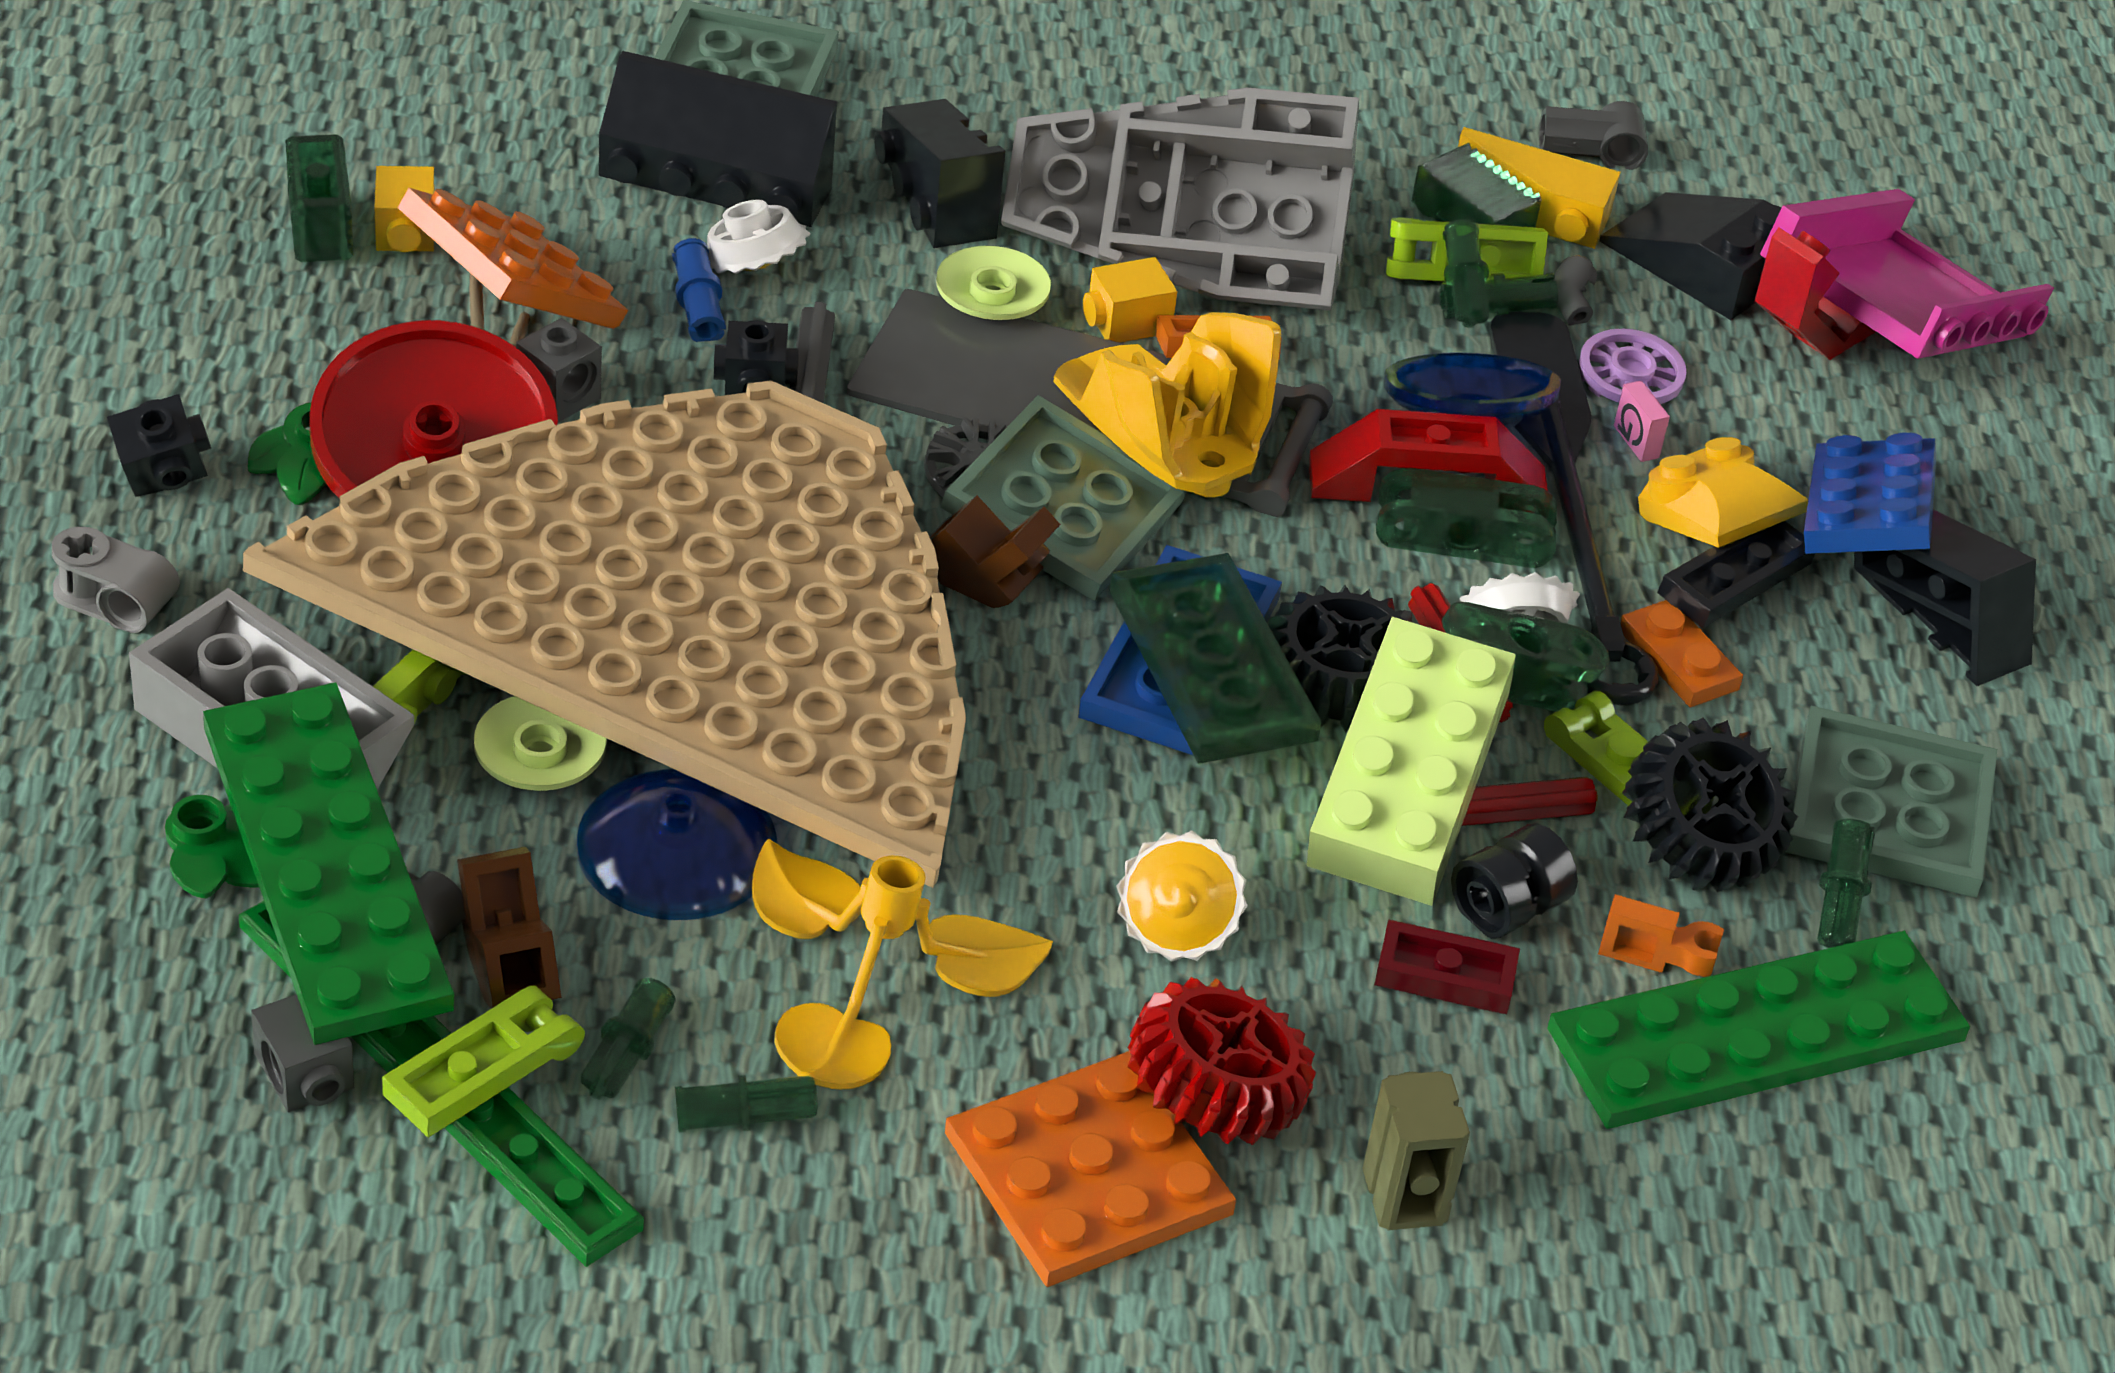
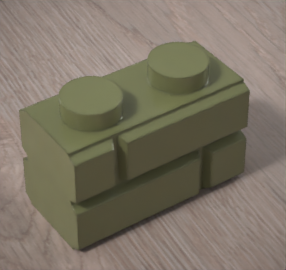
M1412 1071L1399 1075H1388L1387 1078L1382 1080L1362 1168L1369 1193L1374 1194L1372 1203L1379 1227L1386 1228L1387 1230L1443 1226V1223L1449 1219L1452 1207L1451 1200L1455 1195L1470 1136L1463 1109L1458 1107L1459 1096L1451 1074L1444 1073L1443 1071L1424 1073Z

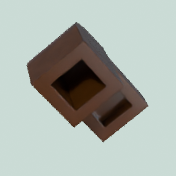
M976 495L948 517L929 536L937 556L939 567L938 582L991 608L1009 605L1044 568L1040 562L1050 553L1049 548L1044 542L1061 524L1043 506L1010 531Z
M519 847L457 859L466 919L462 920L467 951L483 999L492 1009L528 986L538 987L551 1000L562 998L552 930L540 919L531 852L526 847Z

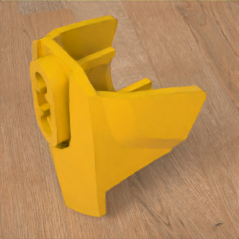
M1210 312L1201 315L1192 331L1184 334L1183 344L1167 365L1139 344L1118 345L1100 349L1063 363L1057 369L1053 382L1103 434L1154 476L1176 489L1193 492L1203 497L1215 498L1228 493L1232 480L1246 474L1251 475L1255 467L1260 440L1272 413L1278 372L1281 328L1276 322L1238 313Z

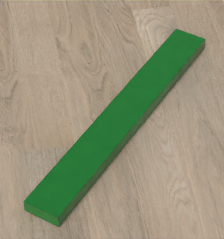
M262 901L240 913V929L290 977L265 902ZM435 1016L351 1037L389 1073L447 1037L451 1032ZM509 1087L445 1127L585 1267H588L643 1231L644 1217Z

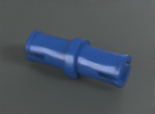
M690 238L682 240L674 246L673 249L676 253H672V259L675 263L679 279L675 287V293L678 303L686 311L689 335L695 342L720 340L725 334L724 330H726V323L723 319L719 303L722 298V286L718 276L712 273L709 248L700 239Z

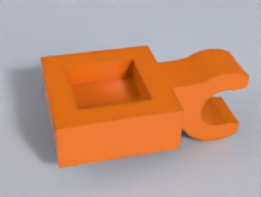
M1615 894L1598 954L1663 973L1665 963L1681 967L1693 975L1708 977L1712 975L1724 929L1716 924L1705 921L1693 922L1685 927H1677L1679 912Z

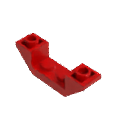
M1778 227L1771 237L1755 302L1788 333L1829 360L1874 334L1875 330L1823 297L1840 274L1826 259L1831 250L1805 231H1801L1799 236L1795 238Z
M1376 409L1311 449L1309 454L1311 498L1371 502L1377 466L1400 469L1414 468L1456 471L1459 473H1485L1489 510L1548 514L1550 507L1545 466L1497 417Z

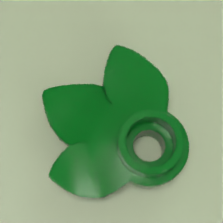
M305 403L294 408L287 415L284 425L262 433L253 442L248 454V472L255 474L277 473L281 489L295 505H303L309 502L327 485L316 466L312 454L310 431L305 429L310 427L311 403Z
M192 795L177 802L165 823L166 840L174 850L170 859V871L175 881L186 892L205 899L214 895L225 881L233 886L259 888L231 805L224 806L221 801L208 795Z

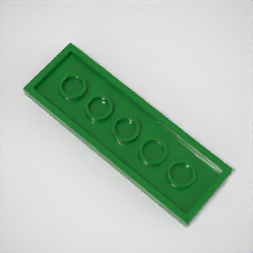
M337 682L203 711L204 730L314 1045L454 1011L453 989Z
M1904 930L1551 1013L1547 1029L1606 1129L1963 1042L1966 1040L1970 1025Z

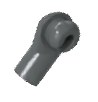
M1580 255L1564 259L1548 283V291L1569 325L1586 323L1593 315V310L1582 292L1587 291L1585 285L1588 281L1595 285L1597 272L1592 262L1587 257Z

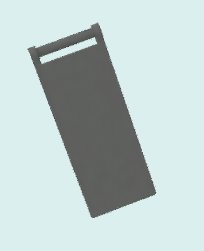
M905 289L848 383L847 394L954 426L961 425L963 418H968L972 421L974 417L979 418L980 425L989 426L990 420H994L998 426L1000 423L1005 424V429L1039 395L1101 432L1053 382L1054 375L1057 369L1069 360L1100 349L1127 344L1025 318L1011 320L978 318L959 311L947 303L943 297ZM1147 350L1165 365L1172 359L1166 358L1162 353ZM1276 383L1271 418L1260 440L1256 463L1282 406L1293 409L1296 412V416L1267 479L1257 482H1248L1251 476L1249 474L1232 480L1229 492L1222 497L1246 503L1257 512L1280 517L1290 500L1289 485L1318 421H1322L1327 417L1332 406L1333 396L1330 391L1319 384L1291 387Z

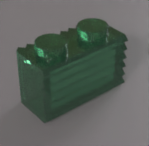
M338 134L291 136L285 140L288 196L295 259L300 262L349 260L354 255L353 226L344 139Z
M1466 143L1418 166L1411 202L1417 206L1423 215L1433 217L1439 222L1536 228L1542 199L1539 192L1534 194L1531 187L1526 188L1523 181L1518 183L1516 176L1510 177L1508 170L1502 171L1500 165L1495 166L1492 159L1487 161L1485 154L1479 155L1477 148L1472 149L1470 143Z

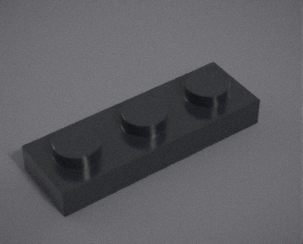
M1783 521L1719 548L1713 546L1665 574L1657 593L1674 607L1681 610L1683 614L1701 628H1705L1810 565L1816 553L1805 554L1804 535L1789 523Z

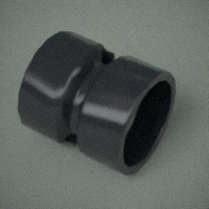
M1539 823L1527 824L1501 838L1494 846H1487L1461 860L1453 868L1451 876L1452 893L1458 909L1490 939L1502 938L1528 923L1535 915H1542L1569 900L1575 894L1578 884L1577 868L1571 852L1555 832Z

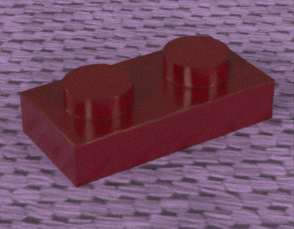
M1388 919L1374 985L1507 1015L1513 992L1520 948Z

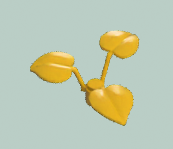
M768 839L759 853L753 872L752 898L754 906L763 921L782 934L798 939H813L822 935L828 927L837 932H843L860 914L865 921L866 928L871 932L845 1013L843 1014L834 1007L822 1003H804L791 1007L783 1013L775 1030L774 1043L778 1054L787 1066L800 1078H807L811 1083L825 1088L844 1090L868 1084L881 1074L890 1058L892 1045L889 1033L885 1028L869 1021L856 1019L882 939H895L902 936L905 931L914 925L916 920L922 951L928 955L938 956L935 965L938 976L952 987L969 994L984 997L1002 996L1018 989L1049 955L1053 941L1012 926L968 915H944L933 919L929 924L928 912L931 902L926 898H921L926 879L925 873L916 862L902 856L889 855L877 859L872 864L869 878H864L860 887L845 872L821 861L792 853L771 839Z

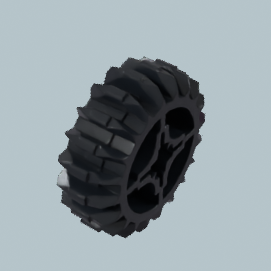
M1320 585L1314 596L1298 591L1293 602H1281L1279 610L1275 613V616L1270 617L1269 625L1265 627L1260 662H1262L1261 671L1264 672L1266 679V688L1276 690L1278 705L1294 703L1297 719L1312 712L1317 714L1320 728L1329 719L1340 720V724L1346 733L1353 720L1391 618L1395 617L1412 622V612L1408 610L1395 611L1393 598H1387L1382 601L1373 599L1370 589L1362 595L1350 593L1346 585L1342 587L1340 592L1331 593ZM1307 647L1309 651L1306 652L1303 648Z
M1704 717L1697 721H1692L1688 726L1679 722L1677 725L1670 726L1660 736L1655 735L1643 746L1644 751L1632 761L1631 768L1628 770L1632 778L1626 782L1625 789L1622 792L1623 795L1633 801L1627 807L1623 818L1635 821L1641 826L1635 831L1632 842L1648 841L1653 848L1648 863L1658 862L1662 859L1670 865L1669 880L1680 878L1683 874L1687 873L1692 890L1704 888L1709 882L1717 892L1728 890L1734 884L1739 887L1750 885L1761 873L1766 874L1777 865V860L1781 857L1780 855L1788 849L1790 842L1793 840L1788 831L1794 827V823L1799 817L1787 808L1793 803V798L1797 792L1780 785L1787 768L1771 767L1767 761L1771 747L1759 749L1758 751L1750 745L1751 731L1740 733L1736 737L1732 736L1728 720L1716 723L1711 728ZM1714 796H1717L1718 802L1706 814L1702 813V808Z

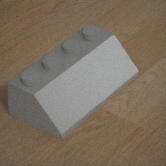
M230 588L225 589L129 652L134 709L216 768L217 765L204 730L203 711L337 682L377 789L414 726V715Z

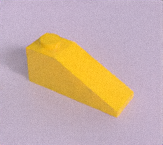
M1463 127L1460 134L1453 170L1454 175L1530 226L1544 228L1548 231L1549 236L1595 249L1612 212L1621 173Z

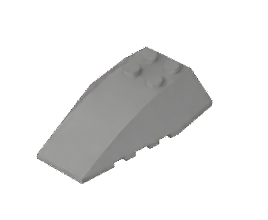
M1246 87L1227 90L1228 95L1200 99V94L1179 96L1176 97L1177 102L1143 106V102L1121 104L1119 110L1093 113L1092 108L1018 118L1001 218L1002 226L1113 264L1156 257L1174 285L1218 300L1331 311L1340 281L1353 187L1359 98Z

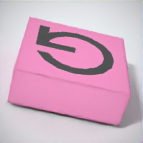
M1642 381L1624 384L1614 427L1641 462L1658 459L1661 454L1670 416Z

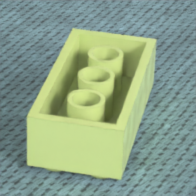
M1391 618L1312 824L1309 836L1308 867L1430 906L1433 905L1509 696L1516 654L1399 618Z

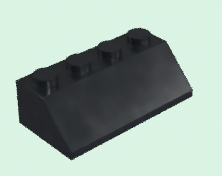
M622 51L618 59L599 132V176L621 183H630L667 192L674 196H683L720 205L725 208H730L744 201L763 200L767 205H779L788 208L799 224L812 227L832 190L837 101Z

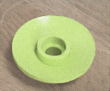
M974 246L961 249L946 257L937 270L936 284L943 299L959 311L978 318L990 320L1022 318L1042 308L1050 296L1051 280L1046 269L1034 258L1010 248Z
M516 696L500 701L484 713L474 733L476 757L481 766L491 776L512 787L534 791L565 788L587 778L601 764L607 746V738Z

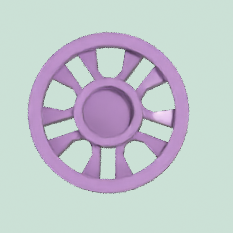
M1610 329L1593 335L1583 345L1579 358L1581 378L1583 382L1586 381L1589 385L1588 389L1598 397L1602 395L1618 403L1622 389L1614 386L1623 388L1624 384L1642 381L1649 390V386L1660 388V391H1651V393L1660 404L1666 403L1678 396L1683 388L1687 373L1682 356L1672 345L1655 335L1634 329ZM1615 342H1630L1631 346L1618 348ZM1646 347H1649L1653 349V351L1649 353L1644 349ZM1667 359L1673 368L1657 367V362ZM1590 360L1605 366H1591Z

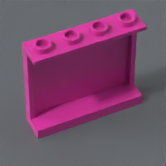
M1900 189L1783 205L1760 253L1761 256L1766 258L1771 237L1778 227L1795 238L1799 236L1801 231H1805L1831 250L1826 259L1840 273L1823 297L1917 359L2033 334L2040 328L2047 317L2049 309L2046 303L2054 290L2053 286L2043 284L2000 293L1909 235L1901 228L1915 199Z

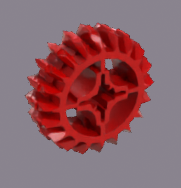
M1190 977L1184 985L1169 982L1163 992H1154L1151 1000L1144 1004L1131 1030V1040L1127 1047L1131 1054L1128 1068L1139 1075L1137 1088L1143 1092L1154 1094L1153 1108L1170 1110L1175 1114V1124L1187 1122L1197 1127L1200 1137L1208 1131L1217 1133L1226 1144H1229L1236 1136L1251 1145H1254L1261 1136L1274 1140L1281 1130L1289 1128L1293 1120L1299 1118L1313 1089L1312 1082L1316 1075V1071L1311 1066L1315 1053L1303 1045L1304 1032L1287 1026L1289 1014L1285 1012L1275 1013L1267 1007V998L1256 1000L1246 995L1243 986H1240L1236 991L1227 989L1216 978L1208 986H1205L1198 979Z

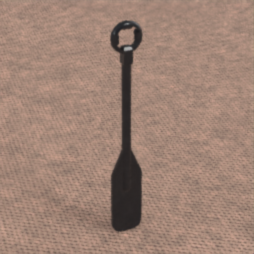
M1504 312L1498 314L1491 321L1489 335L1510 420L1514 428L1553 471L1592 625L1591 633L1594 642L1583 647L1574 660V676L1580 687L1588 694L1593 691H1601L1606 694L1614 705L1637 704L1650 697L1658 686L1659 669L1651 655L1645 650L1625 641L1619 616L1614 615L1575 465L1589 432L1592 415L1569 329L1560 318L1548 313ZM1598 657L1600 661L1620 662L1621 657L1634 662V669L1637 673L1639 684L1612 683L1610 685L1599 680L1594 658Z

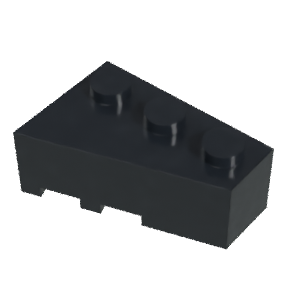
M946 98L883 107L881 131H876L874 137L878 161L881 164L888 163L892 171V181L897 196H905L910 204V215L914 228L916 230H924L933 248L997 239L1006 152L1001 146L988 147L986 145L987 134L982 130L970 131L968 129L969 118Z
M1934 509L1930 549L1854 552V569L1902 615L1913 612L1934 633L1929 635L1928 640L1939 651L1950 648L1971 668V670L1966 671L1965 676L1976 686L2032 664L2036 559Z

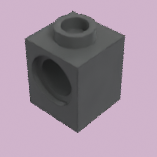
M560 318L516 342V348L536 365L548 383L555 400L558 423L601 399L602 346L569 322Z
M297 994L251 1010L254 1054L287 1112L307 1105L322 1106L337 1099L343 1092L354 1089L352 1043L346 1037L314 1045Z

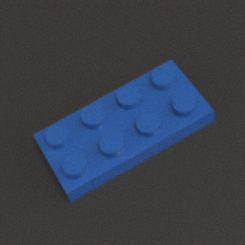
M1897 433L1890 435L1886 440L1862 441L1857 436L1842 435L1830 438L1826 443H1817L1804 526L1805 554L1930 549L1936 472L1935 438L1922 439L1921 435L1916 433Z
M1166 545L1080 700L1078 718L1198 757L1279 601L1282 581Z

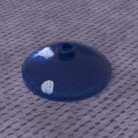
M1438 353L1415 356L1390 365L1385 371L1384 388L1397 404L1408 411L1497 417L1506 428H1511L1541 414L1560 397L1561 380L1550 369L1517 358L1480 353Z
M660 769L624 779L612 785L594 799L583 814L578 827L577 856L580 867L591 885L602 896L619 907L656 919L693 920L724 913L752 897V879L757 858L768 839L777 843V834L768 812L675 769Z

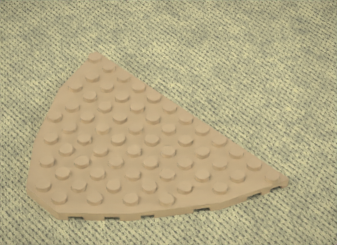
M771 380L748 383L746 393L715 397L711 388L664 395L663 404L632 408L629 400L603 403L580 410V419L561 423L556 426L551 419L466 443L462 447V454L427 463L425 456L401 462L341 495L338 507L314 520L305 515L287 525L286 536L266 547L257 542L248 547L243 553V571L866 858L876 861L884 856L896 855L911 859L923 869L926 876L925 885L933 888L937 883L966 723V713L963 697H959L955 677L957 664L944 594L940 593L937 575L939 567L936 551L928 532H921L913 514L915 504L899 470L893 471L886 455L887 443L880 428Z

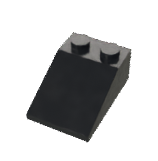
M1665 192L1600 235L1599 242L1729 320H1732L1756 303L1755 297L1766 260L1760 253L1781 211V207L1773 205L1764 199Z

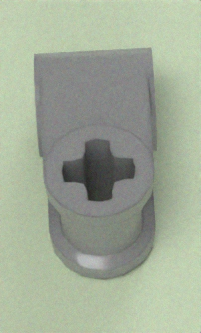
M90 527L65 529L57 534L51 543L52 558L59 565V575L56 576L53 582V597L56 601L66 608L108 622L115 628L130 633L140 632L179 588L180 580L178 573L164 556L155 551L141 549L109 537L97 529ZM71 582H73V592H71Z

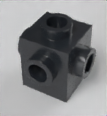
M760 320L748 322L728 321L726 345L715 344L714 380H725V395L746 393L748 382L771 380L785 387L786 383L797 384L799 348H787L788 324L767 323Z
M179 394L164 399L150 400L144 402L139 407L107 417L122 468L135 497L163 490L179 489L191 481L208 476L200 453L212 449L200 414L188 417Z

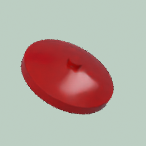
M441 320L411 321L391 325L363 336L345 348L328 365L315 388L311 401L310 444L316 466L323 480L340 499L341 495L401 462L425 456L427 463L462 454V447L466 443L551 419L557 426L558 413L553 394L544 376L536 365L514 345L499 336L471 325Z

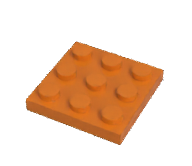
M408 188L397 207L500 300L612 329L620 326L629 311L611 295L614 288L609 282L592 272L583 271L576 265L579 257L573 251L557 242L546 239L542 235L545 227L534 218L522 212L515 211L513 216L510 217L504 215L494 206L480 200H476L473 206L468 205L455 195L442 189H436L433 194Z
M1130 1051L946 1118L945 1134L1046 1287L1234 1215L1236 1198L1182 1123L1175 1124V1114L1170 1110L1153 1108L1154 1094L1143 1092L1137 1088L1139 1075L1128 1068L1131 1058Z

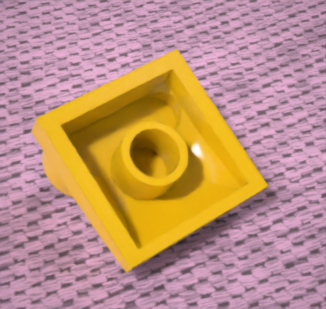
M1720 437L1706 442L1705 448L1688 455H1673L1663 458L1660 461V465L1649 472V481L1638 496L1639 513L1646 521L1718 548L1807 512L1808 499L1773 475L1756 467L1753 449L1741 445V441L1733 437Z

